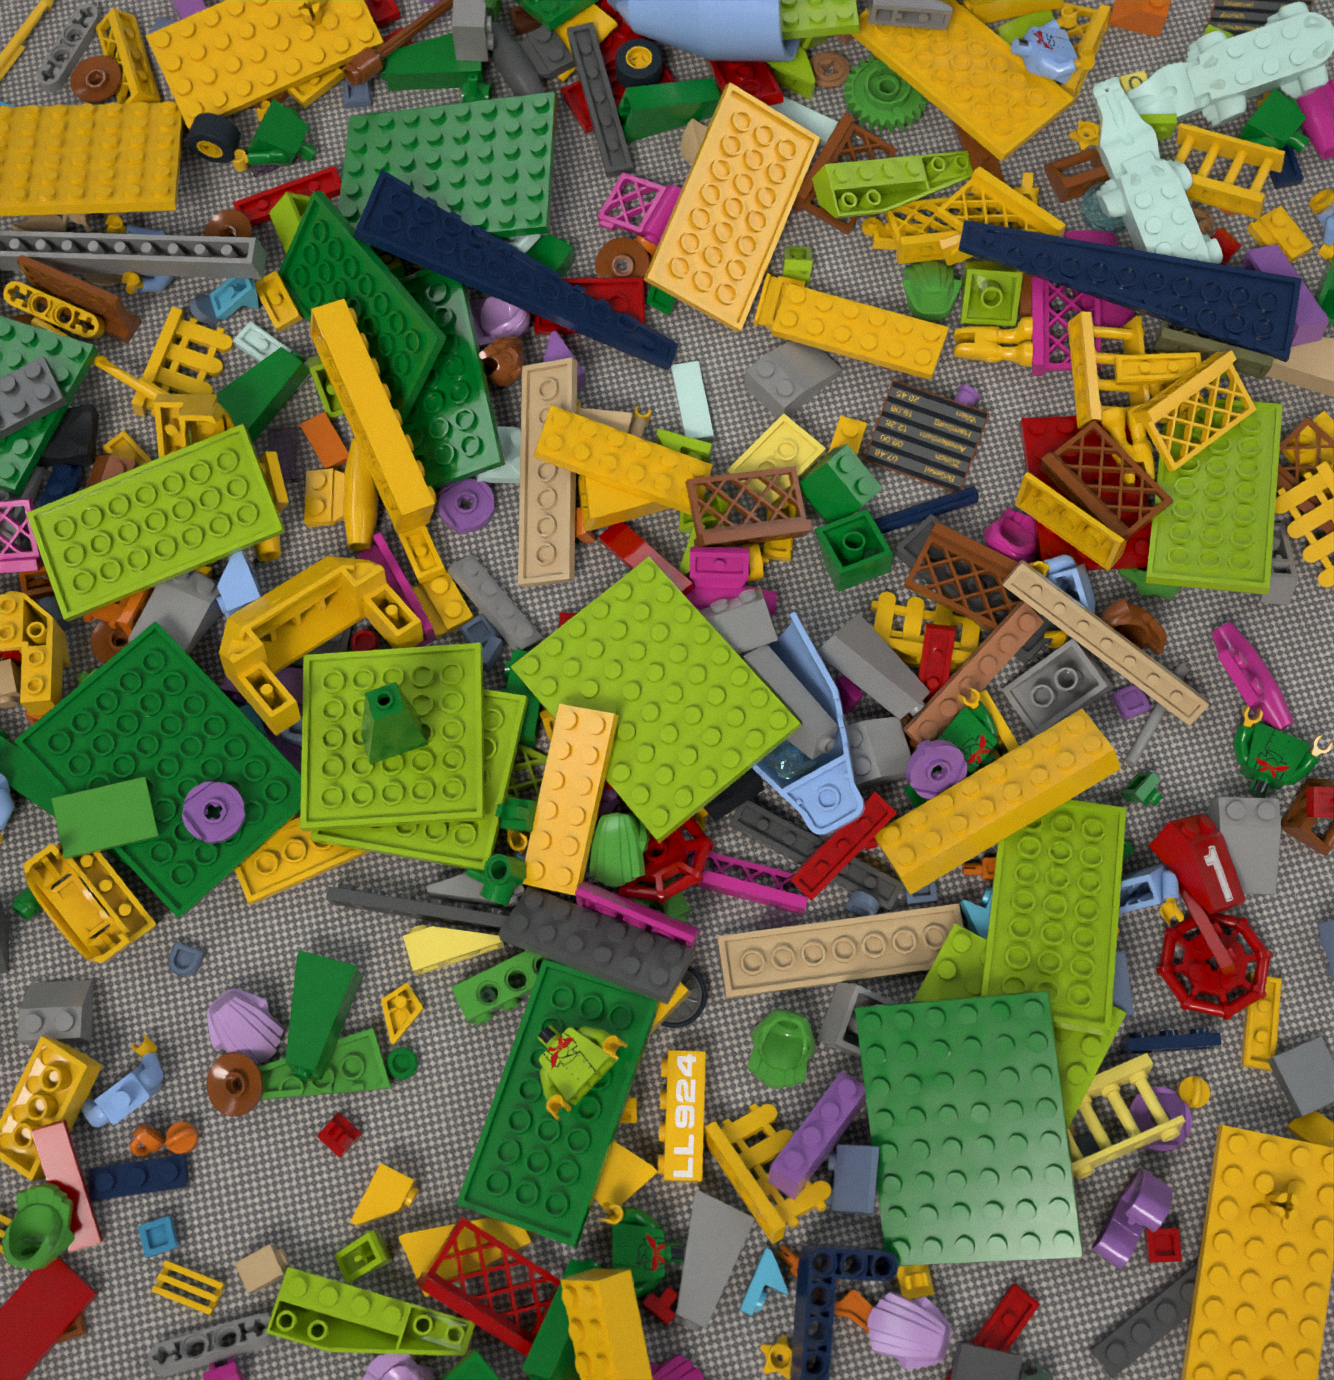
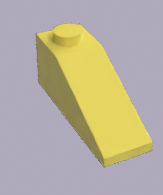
M419 925L409 930L410 934L403 935L412 970L416 976L504 948L503 941L500 940L498 935L435 926L427 928V925Z

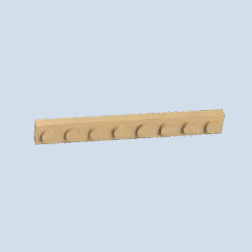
M1021 560L1004 579L1003 586L1187 725L1190 726L1210 705L1209 700L1025 561Z

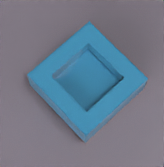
M172 1216L138 1226L145 1258H151L180 1248Z

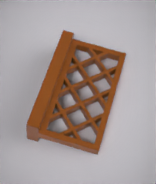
M845 112L803 181L792 208L798 212L802 208L848 235L859 216L850 217L851 220L847 225L831 214H828L829 212L824 208L820 209L811 204L813 198L816 197L812 177L825 164L839 163L837 158L840 156L849 155L851 162L857 161L856 153L867 152L869 160H874L872 150L880 149L889 154L887 158H894L898 149L854 124L853 120L855 117ZM852 133L862 138L864 146L852 148L850 141Z
M22 254L17 259L19 266L32 287L98 315L104 321V334L128 344L142 321L139 316L128 312L119 296ZM43 297L38 300L37 305L47 309L48 302ZM69 308L62 310L61 315L71 319V310ZM80 319L79 323L94 329V325L90 322Z
M1308 416L1280 444L1279 454L1283 450L1295 449V466L1284 467L1281 463L1278 464V489L1285 487L1289 491L1301 483L1300 469H1316V466H1300V449L1316 448L1317 466L1321 464V448L1334 449V439ZM1309 426L1316 432V445L1300 446V433ZM1321 438L1329 445H1321ZM1295 439V446H1288ZM1288 470H1295L1296 477L1292 475ZM1313 496L1297 507L1307 514L1322 504L1316 496ZM1332 520L1319 526L1327 534L1334 531Z
M1095 420L1054 453L1049 452L1041 458V471L1076 506L1125 539L1126 544L1131 536L1173 503V499ZM1093 431L1101 438V447L1083 446L1084 438ZM1066 452H1080L1079 465L1066 464L1060 457ZM1083 453H1100V466L1082 465ZM1104 454H1116L1121 459V466H1103ZM1081 472H1099L1098 485L1085 484L1081 480ZM1102 472L1120 473L1119 486L1102 485ZM1123 474H1136L1141 479L1140 487L1123 486ZM1101 491L1119 492L1118 505H1105L1101 501ZM1122 493H1140L1139 506H1122ZM1143 494H1156L1162 500L1156 507H1142ZM1121 512H1137L1138 522L1128 528L1120 520Z
M796 466L694 478L685 481L696 533V539L693 540L695 547H734L752 543L801 538L813 530L811 519H806ZM789 475L791 487L787 493L774 483L778 476ZM752 479H759L767 485L760 496L747 487ZM725 482H731L740 489L734 499L720 490ZM704 485L713 492L706 503L697 497L695 486ZM770 488L783 498L777 508L763 499ZM743 492L756 501L750 512L737 503ZM716 495L729 504L723 515L709 506ZM786 501L795 507L797 517L788 518L780 512ZM759 504L773 513L768 521L762 522L753 515ZM732 508H735L746 517L741 525H735L726 518ZM705 511L719 520L714 528L703 529L701 517Z
M938 522L935 523L903 585L992 631L999 625L996 623L993 613L1007 610L1009 614L1013 610L1012 608L1020 601H1023L1019 600L1010 603L1005 591L1007 588L1002 583L1019 562ZM930 546L941 550L945 560L931 563L927 554ZM924 559L926 565L920 567ZM958 561L967 563L971 573L957 577L953 563ZM947 565L952 578L938 582L933 569ZM928 570L933 584L922 586L914 582L913 579L916 573ZM985 574L993 576L997 586L984 590L979 576ZM973 578L978 592L964 595L960 581ZM954 583L959 597L954 599L944 597L940 587ZM1000 591L1005 605L991 609L986 595ZM981 597L985 611L978 613L971 611L966 600Z

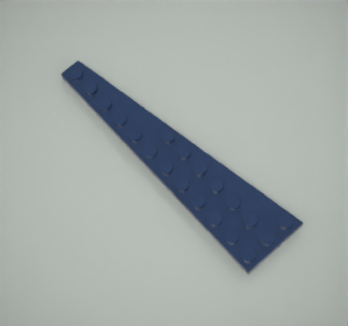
M381 169L353 238L669 371L678 346L676 342L649 326L638 322L637 319L627 313L619 314L609 307L610 303L601 298L597 301L584 293L586 289L577 284L574 287L560 279L562 275L498 237L492 236L481 227L468 225L461 220L462 216L454 211H451V213L446 212L436 206L437 202L428 196L424 199L412 192L413 187Z
M964 220L958 249L960 252L1254 352L1273 356L1274 359L1283 362L1289 360L1302 278Z

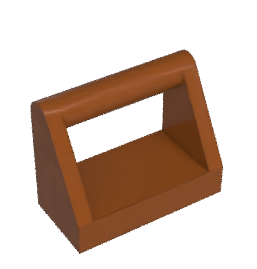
M1095 148L1044 165V172L1060 203L1098 191L1102 185H1105L1106 181L1111 180L1102 163L1099 152ZM1087 161H1091L1094 169L1068 178L1060 172Z
M1307 778L1282 820L1281 828L1287 834L1318 853L1328 856L1334 845V820L1323 839L1320 840L1311 831L1318 818L1306 817L1307 787H1334V784L1329 779Z

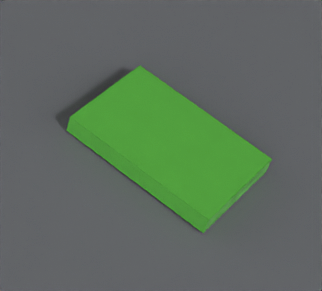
M146 777L51 798L64 859H71L159 837Z

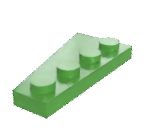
M374 1028L338 1039L322 1080L311 1077L310 1081H305L293 1076L292 1070L285 1062L286 1057L259 1066L263 1077L262 1100L392 1089Z

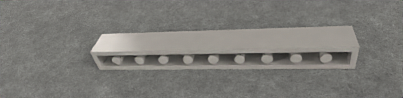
M0 230L1 271H22L17 262V259L22 254L64 273L124 274L131 271L137 275L263 279L267 252L259 241L252 237Z

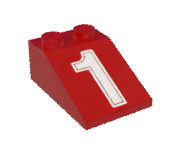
M1203 813L1169 821L1149 845L1152 851L1176 875L1179 881L1210 915L1243 905L1246 901L1224 837L1216 828L1214 821Z

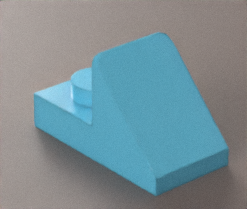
M228 278L209 294L216 318L226 320L241 306L259 309L257 291L253 279Z
M993 886L991 889L986 887L979 904L983 905L984 908L966 900H962L959 903L961 914L969 931L986 940Z
M768 1248L763 1250L739 1308L740 1311L751 1316L754 1310L761 1311L768 1293L762 1291L764 1285L787 1296L789 1295L773 1252Z

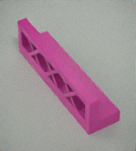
M381 532L373 535L376 545L372 546L371 549L358 553L359 558L381 565L385 570L386 583L421 620L424 641L415 647H423L437 640L428 617Z
M694 851L690 867H692L697 851ZM709 852L707 859L713 861L717 870L714 872L704 870L702 874L703 881L699 885H692L801 915L804 914L808 897L804 893L801 896L786 892L783 889V886L791 882L789 877L793 873L714 852ZM718 862H721V863H724V864H727V865L721 867ZM733 866L740 867L747 878L741 880L726 876L724 871ZM748 870L755 871L756 873L750 875ZM762 874L770 875L776 886L771 888L756 884L753 879ZM777 878L785 879V881L780 883Z

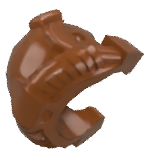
M512 335L497 338L479 353L483 366L487 365L492 370V374L487 378V382L507 388L522 376V366H525L522 341L519 337Z

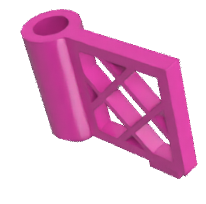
M622 172L597 216L600 222L599 225L611 231L619 228L644 237V239L658 246L682 189L675 185L665 187ZM626 183L635 185L636 191L624 196L622 195V190ZM652 191L657 192L654 200L644 203L643 195ZM639 198L640 206L627 211L625 203ZM621 205L622 214L615 217L608 216L613 208ZM643 213L644 218L639 226L630 223L629 218Z

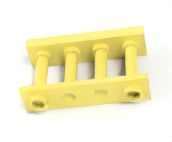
M1147 1053L1095 1075L1078 1110L1101 1151L1084 1158L1069 1129L1067 1130L1073 1177H1076L1077 1180L1092 1175L1095 1172L1094 1168L1160 1139L1163 1142H1168L1181 1134L1180 1130L1185 1123L1184 1117L1181 1115L1169 1120L1147 1081L1153 1066ZM1131 1083L1132 1086L1136 1085L1158 1126L1142 1133L1140 1132L1119 1093L1121 1086ZM1100 1095L1108 1098L1129 1136L1128 1139L1112 1145L1090 1105L1092 1103L1091 1099Z

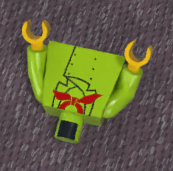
M552 1025L545 1027L538 1035V1040L547 1050L540 1056L539 1062L543 1066L540 1070L543 1093L547 1100L546 1109L558 1120L560 1119L558 1112L561 1108L564 1107L569 1112L571 1106L566 1101L576 1105L617 1062L619 1057L616 1056V1050L620 1046L626 1048L627 1043L605 1030L585 1026L578 1030L568 1027L562 1034Z

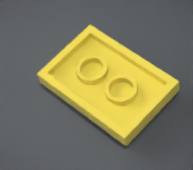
M783 413L727 469L726 474L796 466L799 480L825 454L826 448ZM789 475L778 476L774 482L786 493L791 487ZM752 479L747 487L760 496L767 485L759 479ZM770 488L763 499L774 506L782 497Z

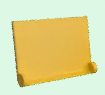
M592 4L554 29L572 58L573 54L567 36V27L593 22L597 40L600 44L618 26L613 18L595 4ZM576 65L574 68L556 77L564 83L566 78L576 69Z

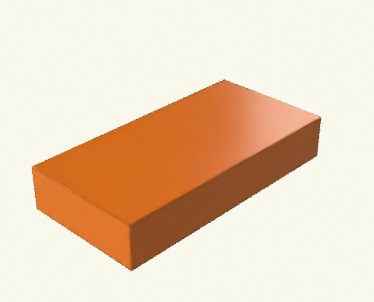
M325 411L300 424L302 431L324 469H335L347 463L349 453Z

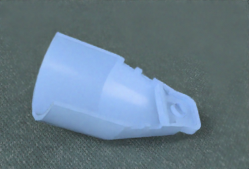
M607 0L619 12L634 33L713 62H792L797 55L801 38L782 39L780 0Z
M794 611L789 614L791 617L789 627L778 637L777 641L772 642L768 646L838 725L835 737L836 743L830 752L823 753L812 760L786 739L754 765L752 769L801 813L806 825L813 833L826 836L861 817L865 810V802L855 782L840 692Z

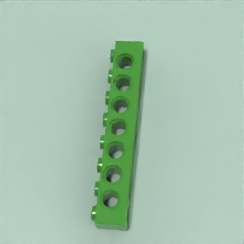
M672 878L664 882V887L673 883L675 879ZM682 892L669 898L665 904L652 900L630 899L649 908L654 906L661 907L666 915L685 923L687 922L686 918L690 916V908ZM526 950L451 988L469 1025L475 1023L476 1026H480L494 1018L493 1013L504 1009L505 1012L511 1011L522 1004L520 1000L531 995L538 975L537 968L543 959L555 963L558 962ZM516 974H522L526 977L525 985L519 989L510 986V980ZM487 988L498 990L497 999L491 1003L484 1002L481 997L483 991Z

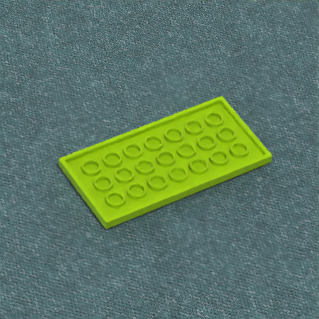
M1204 398V404L1206 405L1208 404V398ZM1216 399L1215 407L1224 409L1226 400ZM1233 400L1232 412L1239 413L1245 409L1241 401ZM1253 402L1257 410L1175 471L1169 472L1161 456H1159L1157 484L1173 499V503L1152 520L1145 583L1269 594L1283 404ZM1200 408L1195 413V423L1204 424L1205 409ZM1213 412L1211 427L1218 429L1221 426L1223 414ZM1163 423L1162 435L1166 436L1168 423ZM1175 423L1173 438L1183 440L1185 425ZM1192 428L1191 443L1198 444L1200 442L1202 429ZM1172 443L1170 454L1174 461L1179 458L1182 446L1176 443ZM1156 494L1154 507H1156L1162 502V500Z
M244 424L26 513L63 619L67 622L286 532L248 430Z
M1068 800L998 842L980 996L1049 990L1054 1027L1109 1036L1111 1031L1126 822L1125 807Z

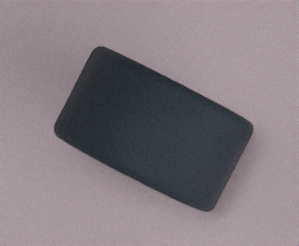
M632 39L619 47L615 55L616 77L621 86L626 89L628 87L660 83L663 76V55L656 44L646 39Z
M202 113L194 118L187 137V143L195 154L205 160L215 163H228L234 158L241 134L239 129L228 119L217 114Z

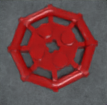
M695 815L660 843L650 833L648 848L643 853L645 875L637 877L635 881L627 882L625 885L617 886L620 896L658 901L660 904H665L669 898L694 884L699 885L703 881L702 874L709 852L714 848L713 840L706 836L696 822ZM684 829L689 831L694 838L693 840L686 841L681 834ZM657 849L659 852L664 850L660 856L652 857L653 850ZM697 851L692 867L688 866L687 857L689 852ZM678 873L685 875L664 887V881ZM639 881H645L649 885L656 884L657 889L636 885Z
M1205 912L1210 921L1216 919L1220 926L1234 929L1230 935L1224 934V936L1219 938L1224 947L1230 944L1239 961L1234 964L1238 975L1227 980L1220 967L1216 971H1211V966L1206 964V959H1211L1213 954L1202 934L1197 935L1190 941L1181 936L1197 926L1191 915L1172 927H1166L1163 931L1164 941L1159 967L1156 968L1158 976L1163 978L1177 998L1182 1010L1186 1011L1188 1009L1221 1017L1226 1021L1231 1020L1233 1015L1256 1001L1265 999L1267 996L1265 988L1269 964L1273 955L1272 951L1267 950L1248 924L1246 917L1240 918L1222 913L1210 915L1208 912ZM1239 932L1255 954H1245L1242 945L1235 940ZM1176 945L1183 949L1180 965H1172ZM1257 962L1254 982L1252 984L1245 979L1247 963ZM1182 973L1184 977H1187L1192 987L1190 994L1187 993L1175 974ZM1240 987L1246 991L1245 994L1228 1003L1226 994L1231 990ZM1198 993L1215 996L1218 998L1219 1004L1195 999Z

